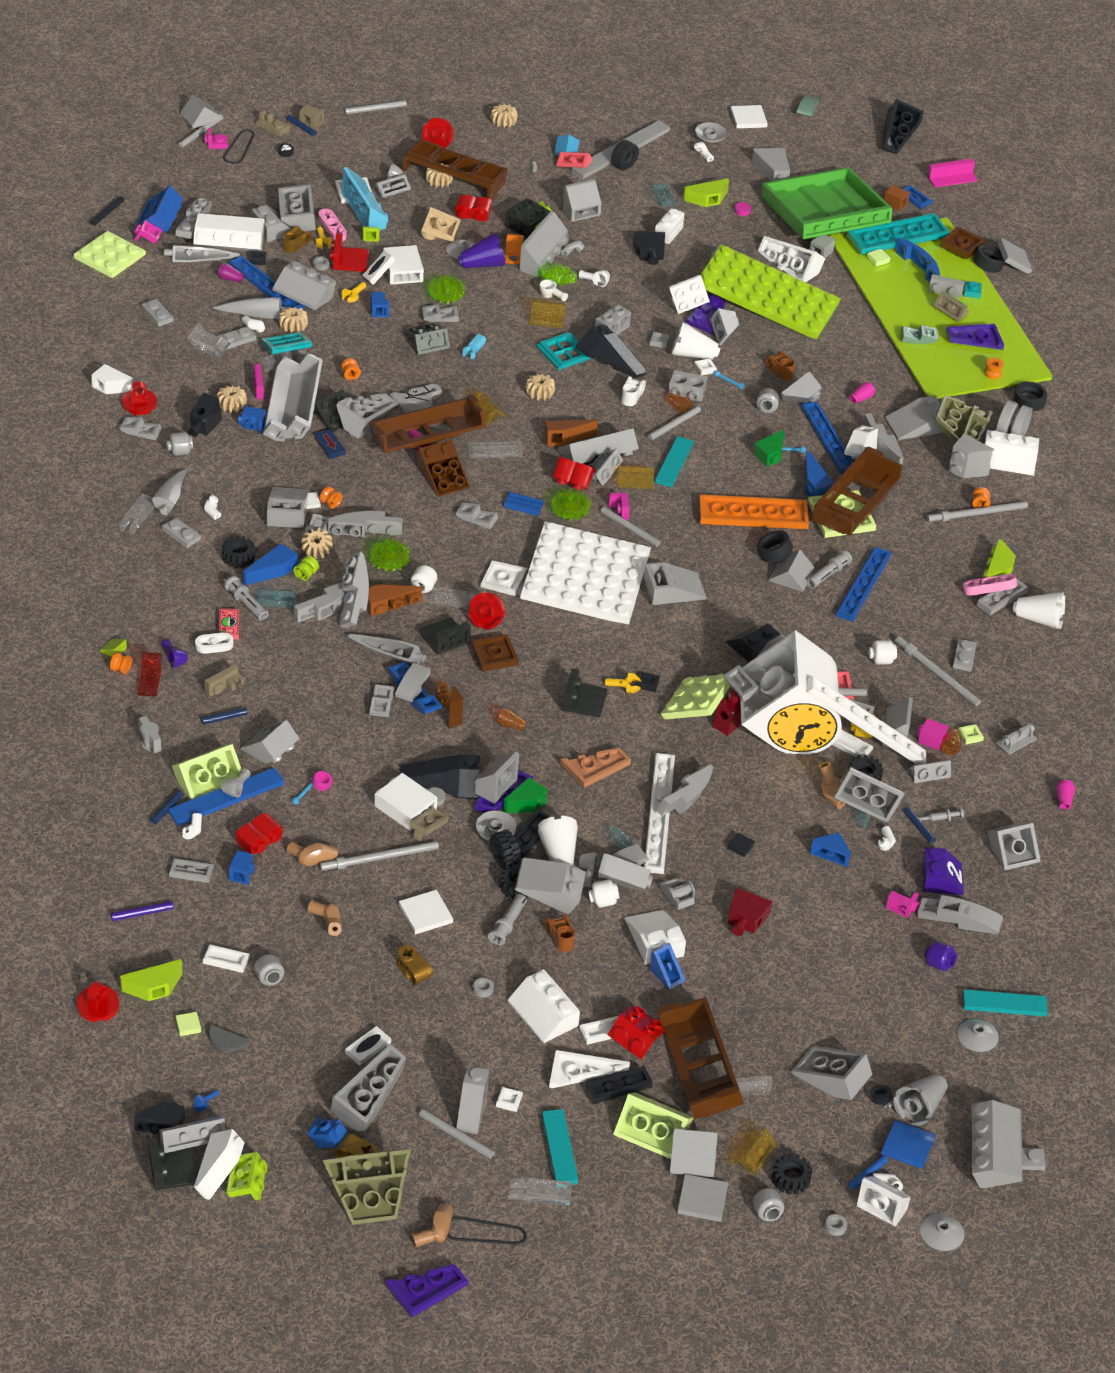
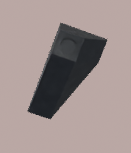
M455 755L400 766V774H405L422 787H437L455 798L478 799V795L475 794L476 784H474L477 775L480 773V756Z

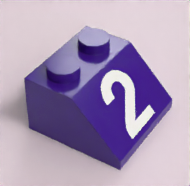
M925 847L922 859L923 892L964 895L962 863L944 848Z

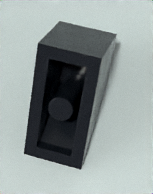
M161 1102L135 1114L134 1117L135 1130L160 1135V1129L183 1125L185 1107L176 1103Z

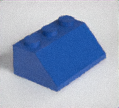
M169 185L147 201L134 230H136L139 224L142 226L146 220L163 230L162 232L169 231L172 227V222L177 217L176 213L182 207L183 198Z

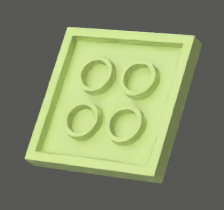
M106 231L74 253V258L113 278L146 255V251Z
M859 490L851 491L858 495H861ZM843 494L834 502L857 513L865 505ZM823 495L808 497L807 503L812 513L814 505ZM871 514L853 534L876 530V524ZM818 523L824 538L847 535Z
M725 674L685 678L661 712L664 719L712 715L730 688V685L723 676Z

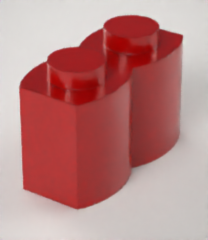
M460 195L456 205V217L488 221L492 210V200L486 197L475 198L471 195Z
M559 457L552 477L556 479L558 484L566 486V483L573 485V489L579 491L583 489L588 490L595 469L585 464Z
M268 813L260 814L251 823L245 824L236 831V843L248 853L253 855L256 853L260 854L265 850L266 846L271 843H277L281 839L282 826Z

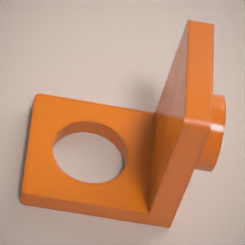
M507 234L505 263L520 264L523 235ZM517 256L519 259L516 261H512L509 259V257Z

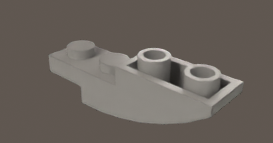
M204 198L196 199L186 211V218L176 229V236L189 239L194 238L198 213L209 214L212 202Z
M385 511L351 512L334 516L328 520V533L334 535L365 537V532L402 535L403 518L385 516Z
M362 552L350 555L346 561L347 567L342 578L343 584L341 589L346 591L347 594L344 598L345 603L340 615L339 625L343 628L356 625L359 613L365 612L367 609L369 580L366 561Z
M343 582L325 588L324 595L294 605V619L297 622H301L315 617L319 621L342 609L345 603L344 598L347 594L346 591L341 589Z
M710 764L704 768L700 767L694 774L684 776L681 780L682 784L673 794H666L660 799V805L656 811L663 816L674 809L679 814L689 809L707 785L713 766Z
M941 895L940 900L922 897L918 910V918L956 923L959 929L998 935L1003 921L1002 915L984 906Z

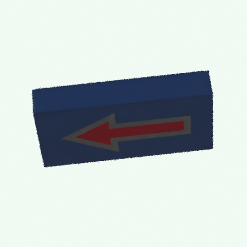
M331 429L315 433L316 441L329 459L345 455L346 450Z

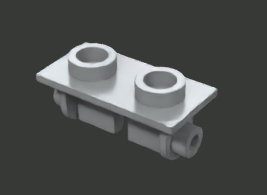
M616 448L606 453V456H608L607 460L597 471H594L592 480H598L602 486L623 461Z
M1027 723L1018 731L1003 736V739L997 741L996 744L1010 755L1037 740L1033 735L1035 728L1033 724Z
M951 760L913 765L909 769L910 775H914V783L950 778Z

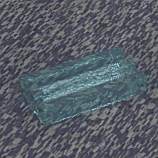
M668 183L653 185L652 189L661 208L664 206L670 207L671 205L677 206L676 199ZM663 188L666 189V191H667V193H668V196H669V198H670L671 201H668V198H667L666 193H665V191L663 190Z
M259 590L258 603L265 607L294 608L297 592Z

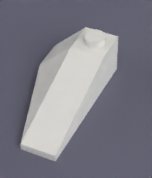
M766 236L763 237L758 252L770 262H775L778 265V269L784 270L790 276L804 282L819 274L825 260L823 256L815 251Z

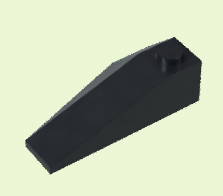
M896 99L889 107L886 116L882 149L897 154L921 124L924 111Z
M601 324L592 327L575 347L592 359L594 356L603 360V364L615 365L617 370L632 377L638 378L647 374L645 368L616 333L606 325Z

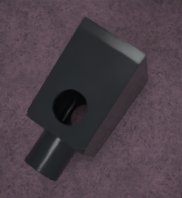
M665 232L634 233L633 247L641 261L649 260L651 265H656L659 260L664 259Z
M203 392L190 413L191 427L188 432L191 436L197 437L199 433L207 436L222 421L219 398Z

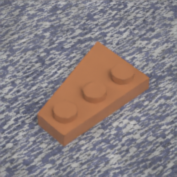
M620 748L599 751L596 755L587 757L583 754L578 755L576 759L568 760V758H563L560 765L585 788L631 765V759Z

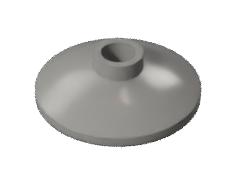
M712 122L699 124L695 129L696 136L707 142H719L727 134L723 126Z
M466 239L453 240L447 244L446 252L451 257L458 259L461 251L475 243Z
M502 811L485 812L476 822L478 834L486 840L491 838L490 835L508 829L513 835L516 831V822L513 817Z
M968 1019L962 1022L957 1029L958 1040L969 1050L986 1052L993 1049L998 1043L999 1036L997 1030L985 1020Z
M933 1214L925 1218L921 1224L920 1234L922 1239L934 1249L941 1251L953 1250L959 1247L964 1240L962 1225L949 1215Z

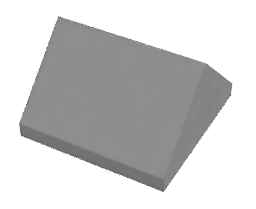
M191 95L180 112L182 118L192 128L222 119L221 115L210 104L194 95Z
M799 549L792 552L785 559L778 561L769 581L803 592L807 586L806 580L812 576L815 567Z

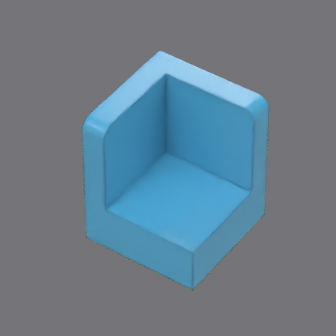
M571 135L558 136L555 154L560 155V152L577 153L580 140Z

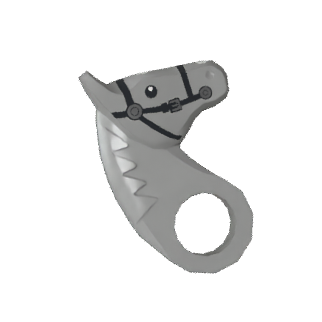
M429 384L423 387L412 388L407 393L392 392L390 396L399 402L404 413L431 407L433 400L442 395V389L437 384ZM441 423L429 426L436 433L451 429L448 425Z

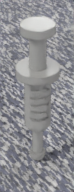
M948 808L945 812L931 813L929 816L918 818L921 821L944 819L951 821V817L955 816L964 818L963 808H959V811L950 812Z

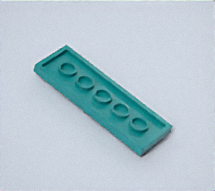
M932 213L892 221L891 223L849 230L847 236L862 255L879 249L895 248L897 238H902L916 244L945 238L949 231L937 215Z

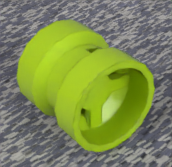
M305 556L301 563L294 567L293 572L297 578L307 581L319 569V564L312 556Z

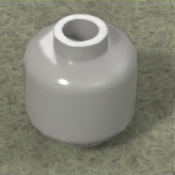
M771 388L761 390L756 401L758 409L763 413L774 412L779 405L778 393Z
M187 432L172 433L169 436V440L166 441L167 450L171 451L173 456L188 455L191 449H193L192 436L188 435Z
M269 954L260 957L254 966L255 974L263 985L272 986L278 984L284 977L283 965L274 955Z
M765 1188L757 1192L753 1197V1208L761 1220L766 1222L775 1221L783 1214L784 1203L776 1190Z

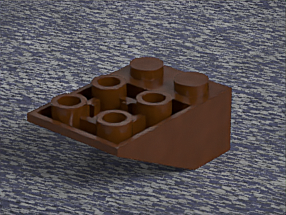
M452 440L419 448L415 455V460L419 470L437 497L471 488Z

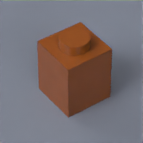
M893 185L885 190L883 198L893 209L901 211L908 204L910 192Z

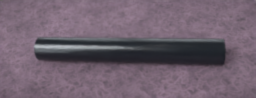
M122 196L118 197L94 217L90 224L97 225L122 204L124 198Z

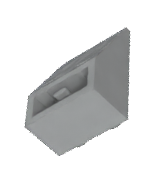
M273 487L267 507V526L304 529L309 489Z
M665 562L645 564L644 583L652 605L706 600V595L697 572Z

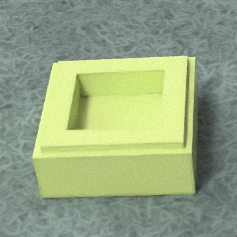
M882 249L867 254V258L875 266L890 262V257Z
M976 724L958 728V732L965 744L980 742L984 739Z
M197 1012L176 1015L180 1036L201 1032Z

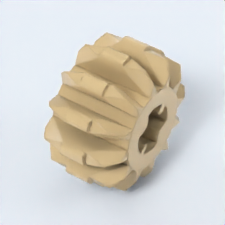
M498 104V106L493 107L491 113L493 125L497 124L498 127L503 126V128L515 125L518 117L515 107H511L510 104Z
M427 168L426 180L427 183H430V186L435 185L436 188L438 186L443 188L444 185L449 186V183H452L453 176L431 168Z
M296 307L283 309L279 316L280 327L285 332L289 330L291 333L293 331H304L308 325L307 312L303 311L302 308L297 309Z
M537 373L535 376H530L526 382L527 395H530L531 399L536 397L537 401L540 398L544 401L546 398L551 399L555 392L554 379L550 378V375L544 376V374L538 375Z
M225 385V388H220V391L217 393L220 408L224 412L229 410L231 413L232 410H235L238 413L239 409H244L247 397L245 391L240 389V386L234 387L232 385L228 387Z
M311 528V533L305 532V538L301 540L302 550L306 552L307 556L313 555L315 559L320 556L323 559L324 554L329 555L330 549L333 548L332 537L328 535L326 530L321 532L320 528L317 531Z

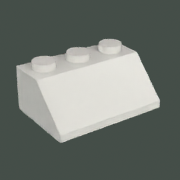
M987 430L984 444L994 448L991 469L1034 476L1039 438Z
M544 969L527 977L508 999L511 1006L543 1043L577 1027L579 1024L580 1010Z

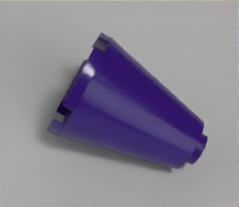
M492 234L461 251L460 256H458L460 266H464V268H480L505 265L503 251L500 248L497 234Z

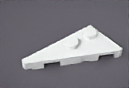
M556 1050L549 1088L629 1071L630 1062Z

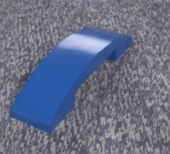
M897 238L895 252L903 260L911 259L926 272L925 279L928 282L931 281L932 274L940 275L936 261L928 252L908 240Z
M406 662L389 667V672L397 687L410 668ZM422 686L421 692L413 702L408 701L414 709L422 714L442 708V704L433 694L429 695Z

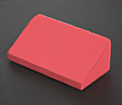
M560 152L556 166L586 168L592 162V157L589 153Z

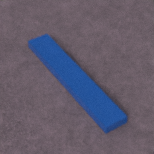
M242 255L228 262L229 265L243 273L245 279L268 297L281 298L282 307L305 309V305L273 291V286L276 282Z
M816 401L801 404V409L840 474L844 473L854 461L851 456L844 454L846 448L819 403Z
M874 547L836 612L837 617L851 622L855 620L889 561L892 552Z
M275 768L247 778L243 783V790L239 798L224 793L221 788L169 808L168 814L175 824L179 826L192 821L193 813L205 816L284 785V779Z

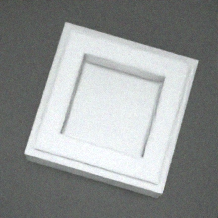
M710 358L694 362V366L700 375L711 374L717 370Z
M502 1087L496 1107L517 1112L523 1092Z

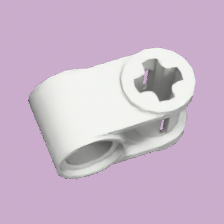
M628 376L622 390V403L626 406L635 405L645 390L646 381L635 380Z

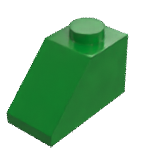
M781 430L755 443L754 455L766 467L781 461L785 431Z
M528 778L504 799L503 812L529 813L543 808L548 801V789Z

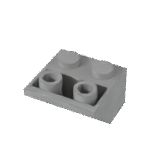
M595 179L565 185L563 212L571 222L601 214V199Z

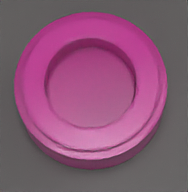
M739 202L735 205V213L740 216H747L751 213V206L748 203Z
M325 771L316 772L312 778L313 786L320 791L329 789L333 782L331 775Z

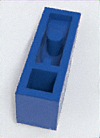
M806 452L804 463L805 493L810 497L824 495L834 483L811 452Z
M283 544L278 545L243 571V584L249 585L285 576L290 571L293 572L294 567L298 564V554Z

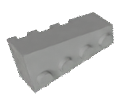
M388 1045L333 1096L330 1111L364 1136L402 1074L406 1056L392 1045Z

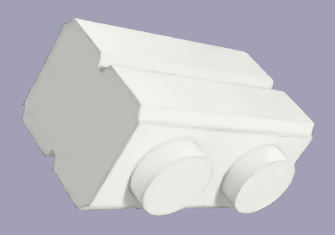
M671 208L657 223L655 232H665L666 244H670L683 228L684 213Z

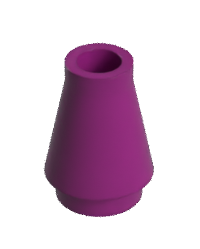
M223 263L218 271V276L224 280L241 283L244 278L243 273L228 263Z

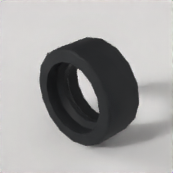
M987 244L980 245L973 257L974 263L978 267L991 273L1000 272L1005 263L1001 251Z
M1022 382L1017 385L1014 393V402L1018 403L1019 408L1023 405L1031 407L1033 411H1039L1044 408L1047 400V391L1041 384ZM1022 394H1034L1039 399H1029Z
M782 530L766 533L758 540L756 545L761 559L768 563L785 559L793 550V544L788 533ZM780 544L779 546L773 549H769L774 545Z

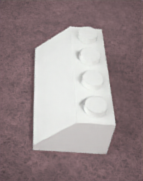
M198 213L193 244L195 246L218 249L262 251L265 219Z

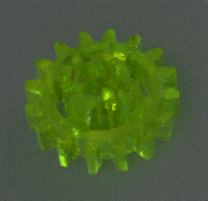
M554 263L551 266L543 265L540 274L542 277H546V279L552 280L558 285L575 283L577 278L575 271H572L569 266Z
M444 275V277L438 276V279L432 278V281L429 282L428 293H430V297H434L435 301L439 299L440 303L446 301L447 304H449V301L455 303L456 299L461 300V297H464L465 285H463V281H459V278L454 279L452 275L450 277Z
M572 488L569 491L563 489L562 493L557 492L556 495H553L551 503L552 512L557 513V517L563 516V520L569 518L570 521L573 518L579 520L580 516L585 518L586 514H589L591 501H589V497H585L584 492L580 494L578 489L574 492Z
M385 538V542L378 540V544L374 543L373 548H370V561H373V566L378 565V569L383 567L385 571H388V569L395 571V568L401 570L402 566H407V562L410 561V549H407V544L402 545L401 540L395 542L394 538L391 541Z

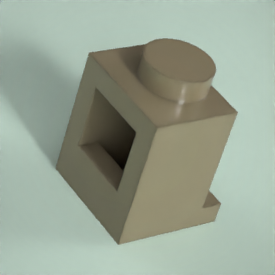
M306 105L299 111L300 121L316 129L324 122V109L321 108L319 110Z

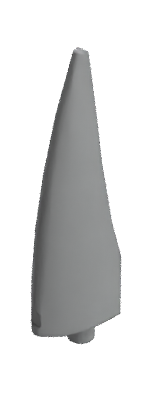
M173 244L172 249H164V256H172V262H199L237 258L240 256V254L230 251L192 245Z
M277 297L239 300L213 307V309L270 319H279L283 309L289 308L282 307L281 298Z
M187 468L170 477L152 498L153 504L162 515L167 516L180 497L181 485L188 470Z
M349 634L348 636L378 653L410 665L413 663L419 664L426 660V655L421 654L418 645L400 640Z

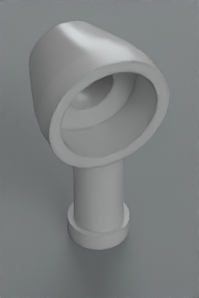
M391 164L386 180L402 175L403 170ZM391 183L382 185V188L390 186Z
M244 768L238 777L223 780L222 791L232 797L239 798L243 790L244 781L251 775L250 771Z
M596 852L580 856L579 866L586 870L583 886L591 887L593 874L596 873L599 866V853Z

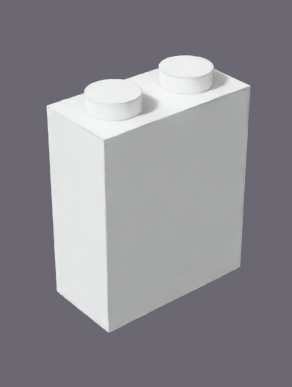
M416 245L383 248V251L385 250L395 258V261L386 270L390 284L423 282L424 269Z
M401 773L396 778L391 779L386 786L376 791L375 807L408 830L413 829L410 827L412 820L431 808L437 809V796Z

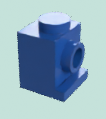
M371 292L372 317H389V300L385 299V292Z
M245 406L243 413L239 414L238 423L242 424V428L258 430V433H262L266 419V409Z
M236 851L229 867L230 881L249 885L250 875H253L255 870L253 854Z
M321 1116L316 1118L307 1131L315 1145L319 1148L337 1147L348 1132L339 1119L323 1120Z

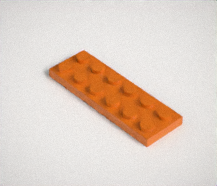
M700 495L699 497L700 524L808 529L809 526L807 500Z

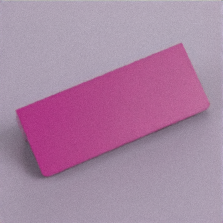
M973 158L931 164L928 168L927 177L934 187L976 182L978 180L973 173L975 165Z

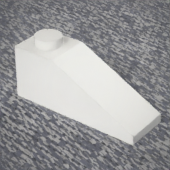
M233 1129L212 1133L194 1185L195 1189L205 1199H211L240 1159L245 1142Z

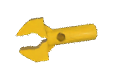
M318 227L319 239H315L316 246L323 249L324 242L330 248L332 246V237L326 238L323 228Z
M361 282L352 290L343 289L342 300L349 296L347 302L357 301L359 298L358 293L366 288V283Z
M628 673V677L625 679L606 678L605 685L625 687L627 693H636L641 688L639 686H631L629 683L632 681L641 682V680L634 673Z

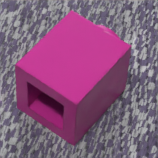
M927 718L924 725L920 724L918 728V743L940 750L946 740L949 726Z

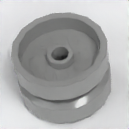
M1008 400L1000 415L996 431L1025 436L1033 409L1023 405L1018 410V403Z

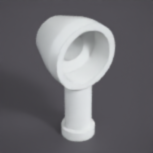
M580 270L579 278L592 280L595 285L601 282L603 285L600 287H605L609 282L610 273L606 270H599L593 274Z
M543 280L540 282V291L543 297L550 298L555 295L562 301H566L568 298L567 293L556 289L554 281Z

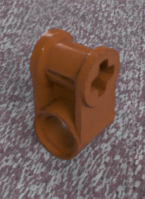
M783 351L777 352L776 355L765 357L766 366L781 379L790 380L794 377L795 362Z
M562 914L561 917L554 919L546 918L545 928L556 948L561 952L571 951L574 948L575 930L567 914Z

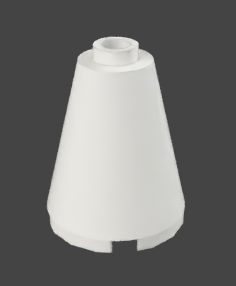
M682 322L671 354L702 359L710 358L713 360L714 357H718L720 348L717 342L687 323Z
M1064 592L1018 598L1017 601H1014L1013 612H1016L1018 617L1055 629H1061L1063 620H1059L1065 613Z
M561 816V819L557 820L554 817H549L539 823L538 834L549 861L573 865L578 825L577 821L572 817Z

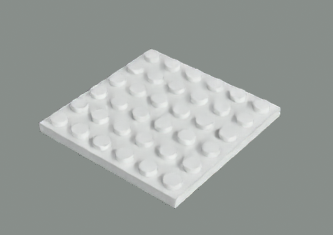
M545 521L520 599L604 620L629 624L651 547Z

